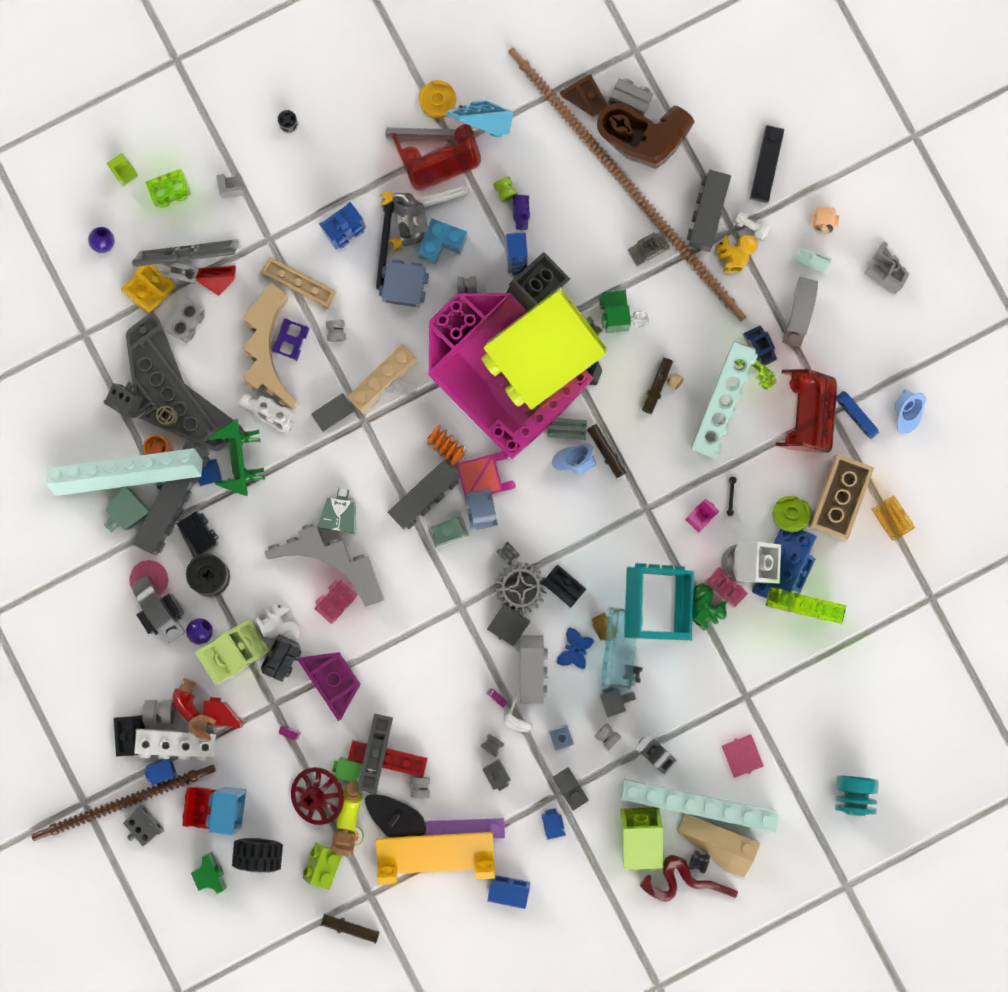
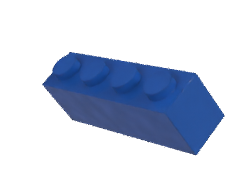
M526 232L506 234L508 273H512V275L520 274L527 267Z

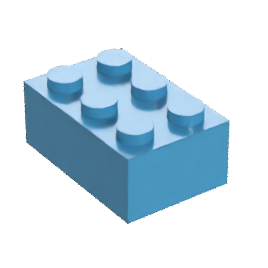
M222 787L216 790L213 795H210L209 807H212L211 815L208 814L206 822L209 832L233 835L242 828L247 789Z

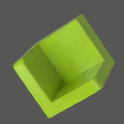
M123 153L106 163L122 186L138 177V174Z

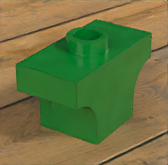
M210 852L201 857V867L192 871L191 875L198 891L204 888H211L217 894L224 891L227 887L222 877L224 875L223 869L220 864L217 865L213 853Z

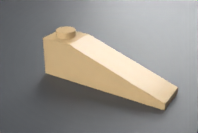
M684 813L678 828L682 835L705 854L710 855V858L723 869L741 877H745L760 846V842L686 813Z

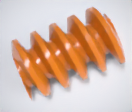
M440 424L428 436L427 445L431 446L434 444L433 450L440 449L439 455L446 454L444 460L452 459L450 465L454 466L464 457L468 450L463 452L464 445L457 447L459 440L457 439L452 442V434L446 437L448 430L445 429L441 432L442 425Z

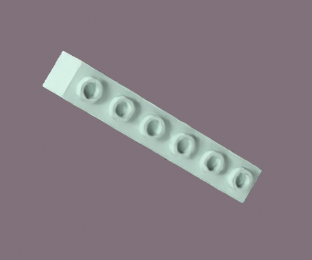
M733 340L691 450L711 458L714 457V454L719 453L722 446L719 443L722 436H726L729 428L726 425L728 419H732L736 408L733 406L736 400L740 401L743 393L741 386L743 382L747 383L751 373L748 372L750 364L754 365L758 354L755 353V348ZM737 359H742L745 365L743 368L737 369L734 367V362ZM730 377L738 380L737 384L733 387L728 386L726 383ZM723 395H727L731 399L726 405L721 404L719 401ZM720 413L723 415V420L715 422L712 419L713 415ZM708 431L715 432V439L708 440L705 437Z

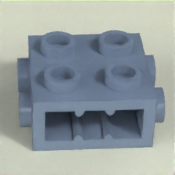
M401 260L387 261V267L383 266L382 278H385L384 285H380L379 296L382 297V302L420 308L421 303L425 302L426 297L423 287L424 284H428L429 278L426 268L422 267V264L415 262L408 265L403 264L404 262Z

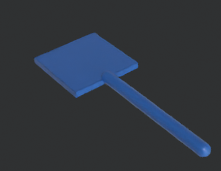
M217 459L209 460L205 468L202 467V475L199 480L200 487L222 480ZM163 484L158 485L157 488L161 489Z

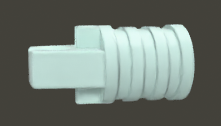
M800 248L795 260L803 263L808 268L826 274L832 258L823 256L820 253L818 254L815 251Z

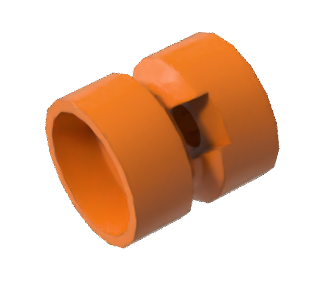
M151 435L145 440L143 449L144 453L148 455L173 451V445L161 435Z

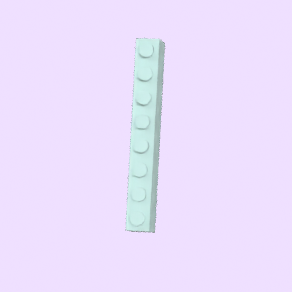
M195 448L51 467L47 470L46 485L55 496L201 477L202 459Z
M624 779L620 797L622 800L771 832H776L779 812L776 810Z

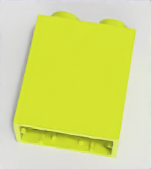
M559 287L489 340L483 347L487 354L481 359L494 376L502 372L511 383L505 390L515 405L520 407L526 403L532 410L606 355L607 347L568 295Z

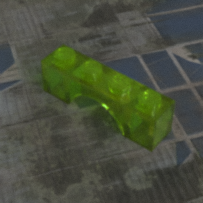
M773 587L769 588L765 605L838 624L843 623L847 605Z

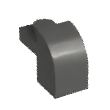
M649 734L643 737L636 746V749L663 774L677 761Z

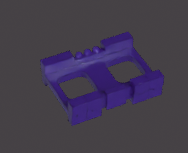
M284 318L281 326L282 331L278 334V341H275L272 352L297 361L301 353L300 348L303 339H306L310 328ZM291 324L301 328L298 337L287 334ZM283 342L294 345L290 355L280 351Z

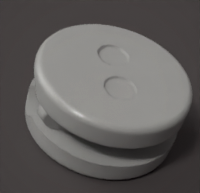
M178 262L163 263V266L171 268V272L161 271L162 277L193 284L196 283L197 279L194 277L195 273H198L199 270L197 267Z

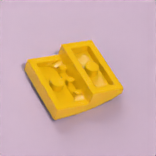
M154 265L141 266L134 273L135 276L121 288V291L145 313L149 314L162 304L176 285L170 279L162 277L161 272Z

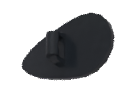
M370 794L366 796L365 804L371 818L388 838L424 835L425 821L417 810L385 795Z

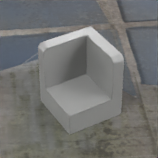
M224 174L216 175L219 194L222 198L245 194L240 175L227 178Z

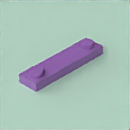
M504 818L427 821V835L492 832L493 839L505 838Z

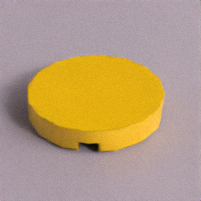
M434 80L421 89L419 104L427 116L444 118L447 116V111L455 108L456 94L447 82Z

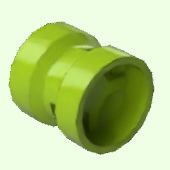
M509 176L493 184L495 190L500 191L499 199L502 203L518 195L516 188L511 186L512 180Z

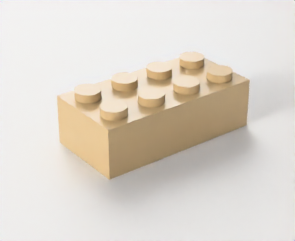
M839 454L835 455L807 528L842 541L848 540L874 467Z

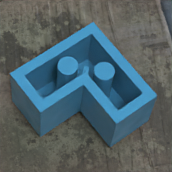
M431 218L428 231H426L419 248L418 257L437 264L443 247L461 254L468 237L467 231Z

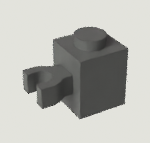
M613 686L603 689V693L599 694L607 717L625 712L624 703L636 700L633 691L620 695L619 689H614Z
M500 759L482 768L493 790L498 788L500 791L509 786L508 782L511 779Z

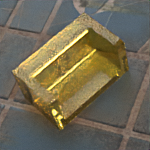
M894 495L871 509L892 541L899 539L915 528Z

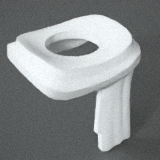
M515 694L509 713L504 719L505 725L520 732H529L533 728L532 723H527L512 716L519 695Z

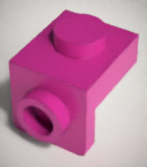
M704 499L685 520L699 533L718 514L719 510L715 508L713 503Z

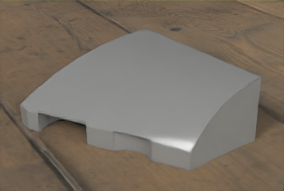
M884 241L873 256L864 274L896 294L903 288L909 273L900 264L897 256L890 254L886 248L888 244Z

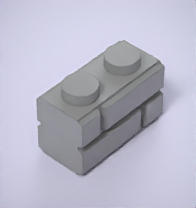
M619 78L608 103L620 102L628 104L637 113L644 116L652 100L653 93L645 86L637 87L633 85L634 83L630 79L623 78L622 80Z

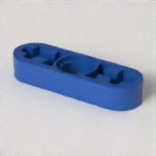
M842 391L835 397L839 405L868 438L873 439L879 434L877 427L845 391Z

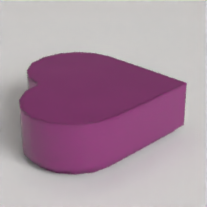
M493 688L486 692L502 708L507 704V701Z

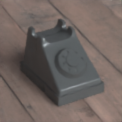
M543 252L508 284L509 288L506 293H511L529 311L559 287L562 288L570 278Z

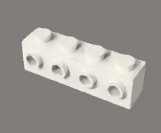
M136 729L134 753L138 754L140 758H150V755H158L160 759H170V756H178V759L190 760L191 756L198 757L197 760L209 761V757L214 758L216 734L205 732L210 735L211 740H201L190 733V731Z

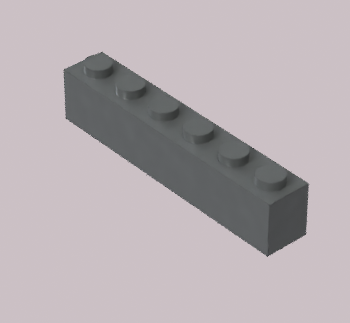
M185 442L182 450L195 448L202 459V467L205 468L210 460L208 457L209 453ZM200 477L164 482L133 545L152 555H157L163 551L166 544L164 541L167 536L172 534L174 530L173 523L176 518H180L183 512L182 506L185 501L188 502L192 495L191 489L194 484L196 485L199 482Z

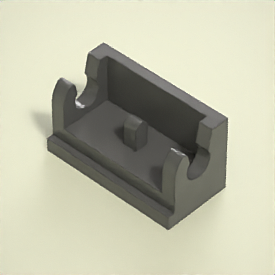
M341 393L311 413L322 432H324L355 410L345 395Z

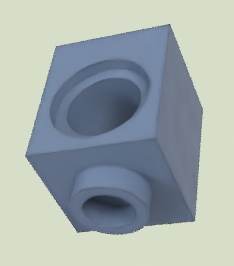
M567 724L549 731L556 751L574 744Z

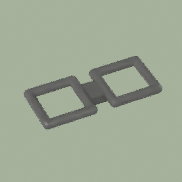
M235 239L140 251L133 259L132 265L138 267L176 262L180 257L188 256L195 260L233 255L239 246V241Z

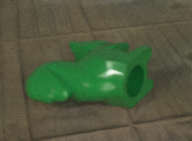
M701 583L696 585L693 591L695 602L693 603L692 618L693 622L704 631L708 629L707 623L709 621L716 624L719 623L717 618H726L727 601L719 603L716 607L710 603L714 595L713 589L709 585Z

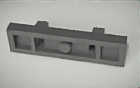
M374 713L357 791L374 795L377 793L393 717Z

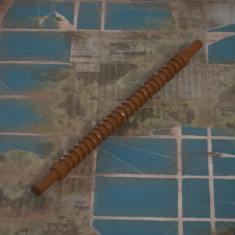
M213 764L197 771L191 770L188 774L184 773L183 776L178 775V778L173 777V780L168 779V782L163 781L162 784L158 783L157 786L152 785V788L147 787V790L142 789V792L137 791L136 794L132 793L131 796L126 795V798L121 797V800L116 799L115 802L111 801L110 804L106 803L105 806L100 805V808L95 807V810L90 809L89 812L85 811L84 814L80 813L79 816L74 815V818L69 817V820L64 819L63 822L59 821L58 824H50L49 828L31 834L32 840L36 841L49 835H58L60 831L70 830V827L75 828V825L80 826V823L85 824V821L90 822L91 819L96 820V817L101 818V815L106 816V813L111 814V811L122 810V807L127 808V805L132 806V803L137 804V801L148 800V797L153 798V795L158 796V793L163 794V791L174 790V787L179 788V785L184 786V783L189 784L190 781L192 783L196 782L198 778L216 772L215 765Z

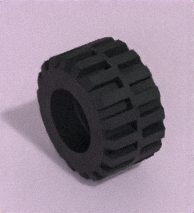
M238 839L234 841L232 866L238 870L249 872L278 871L281 869L283 844L269 839Z

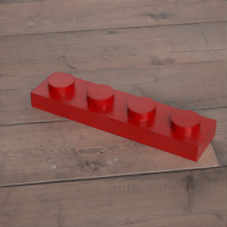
M352 740L348 760L363 763L367 743ZM386 748L382 768L423 777L428 758Z

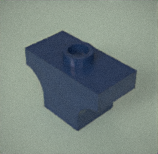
M761 325L743 333L747 345L756 349L755 353L758 354L756 363L759 368L777 360L774 351L775 346L768 332H765Z

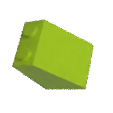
M659 808L620 809L624 870H656L663 868V826Z

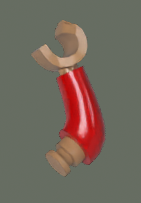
M184 678V684H181L179 689L175 688L173 692V704L177 711L189 722L188 729L190 733L201 740H211L210 735L205 733L208 723L215 725L216 720L199 713L194 705L195 696L192 695L194 691L192 689L193 685L196 686L197 683Z

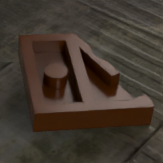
M591 74L559 92L561 97L592 117L600 114L608 106Z

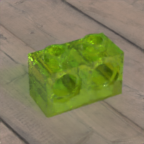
M181 169L145 182L152 202L156 207L163 208L169 206L170 202L175 200L183 201L189 195H192L186 176ZM177 183H182L180 190H174V186ZM159 190H165L161 197L156 196Z

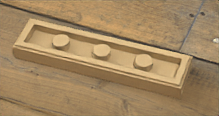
M272 257L268 258L261 271L262 275L327 309L337 291Z

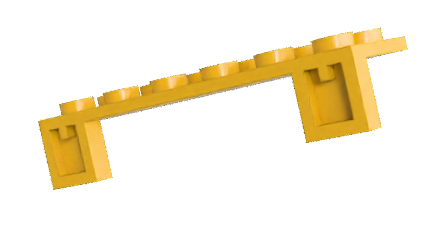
M492 832L376 839L377 885L397 884L399 873L475 869V880L495 879Z

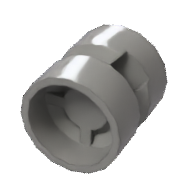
M157 700L144 701V725H156L157 722L160 725H173L175 706L172 700H161L160 703Z

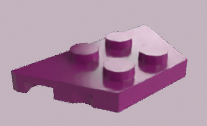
M340 652L300 657L298 662L338 721L341 720L361 683Z

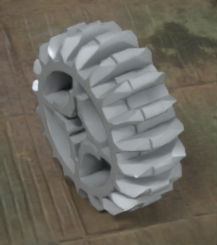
M517 562L518 568L514 569V565L510 564L511 571L504 568L503 570L506 575H498L503 580L502 582L496 581V584L501 585V588H496L495 592L501 591L502 595H498L497 599L504 598V601L501 603L502 606L508 603V607H515V611L521 608V613L525 614L524 608L528 607V611L532 612L531 605L538 608L539 606L536 601H544L539 596L540 594L546 595L545 591H541V588L546 587L540 583L545 577L538 578L541 571L539 570L534 573V565L529 570L527 569L528 563H525L524 568H521V563ZM523 572L530 574L535 579L536 584L525 583ZM517 573L516 584L505 586L507 579L512 574ZM519 578H521V583H524L526 587L531 586V588L523 591V598L518 593L519 591H516V589L511 590V588L519 586ZM537 590L534 599L525 604L526 592ZM505 592L517 593L519 604L509 600Z

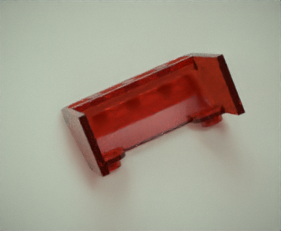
M463 123V125L455 130L454 137L457 144L425 157H421L420 152L415 147L401 149L395 132L391 134L407 177L415 190H424L476 169L481 164V155L471 126Z
M811 369L782 370V374L791 376L790 388L794 393L798 394L795 431L788 433L785 442H776V446L796 451L829 453L833 446L835 397L837 394L836 379Z

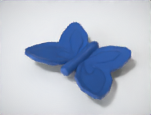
M570 627L566 632L567 641L570 645L565 646L569 651H564L558 656L557 664L567 666L573 663L576 667L585 669L586 660L583 655L587 654L585 650L592 646L594 640L589 637L581 638L580 633Z

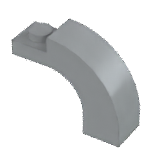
M799 277L794 292L790 318L782 343L801 348L813 314L818 281Z

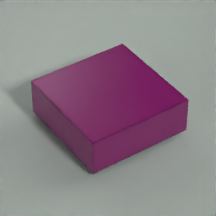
M284 725L280 727L278 732L280 735L292 740L299 739L301 732Z

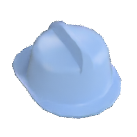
M904 390L896 400L895 410L899 415L897 428L902 434L912 432L919 425L926 403V396L923 393L915 394Z
M589 443L564 448L553 457L552 465L557 470L571 469L575 473H584L591 467L596 466L593 456L594 447Z

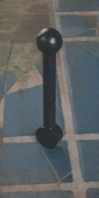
M735 477L729 478V509L726 512L728 516H733L734 514L732 508L734 484L737 481Z

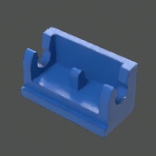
M495 875V879H491L487 901L526 909L530 882Z

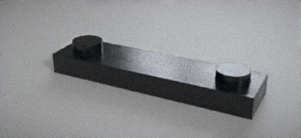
M765 126L749 198L751 200L764 203L769 202L785 130L783 128Z

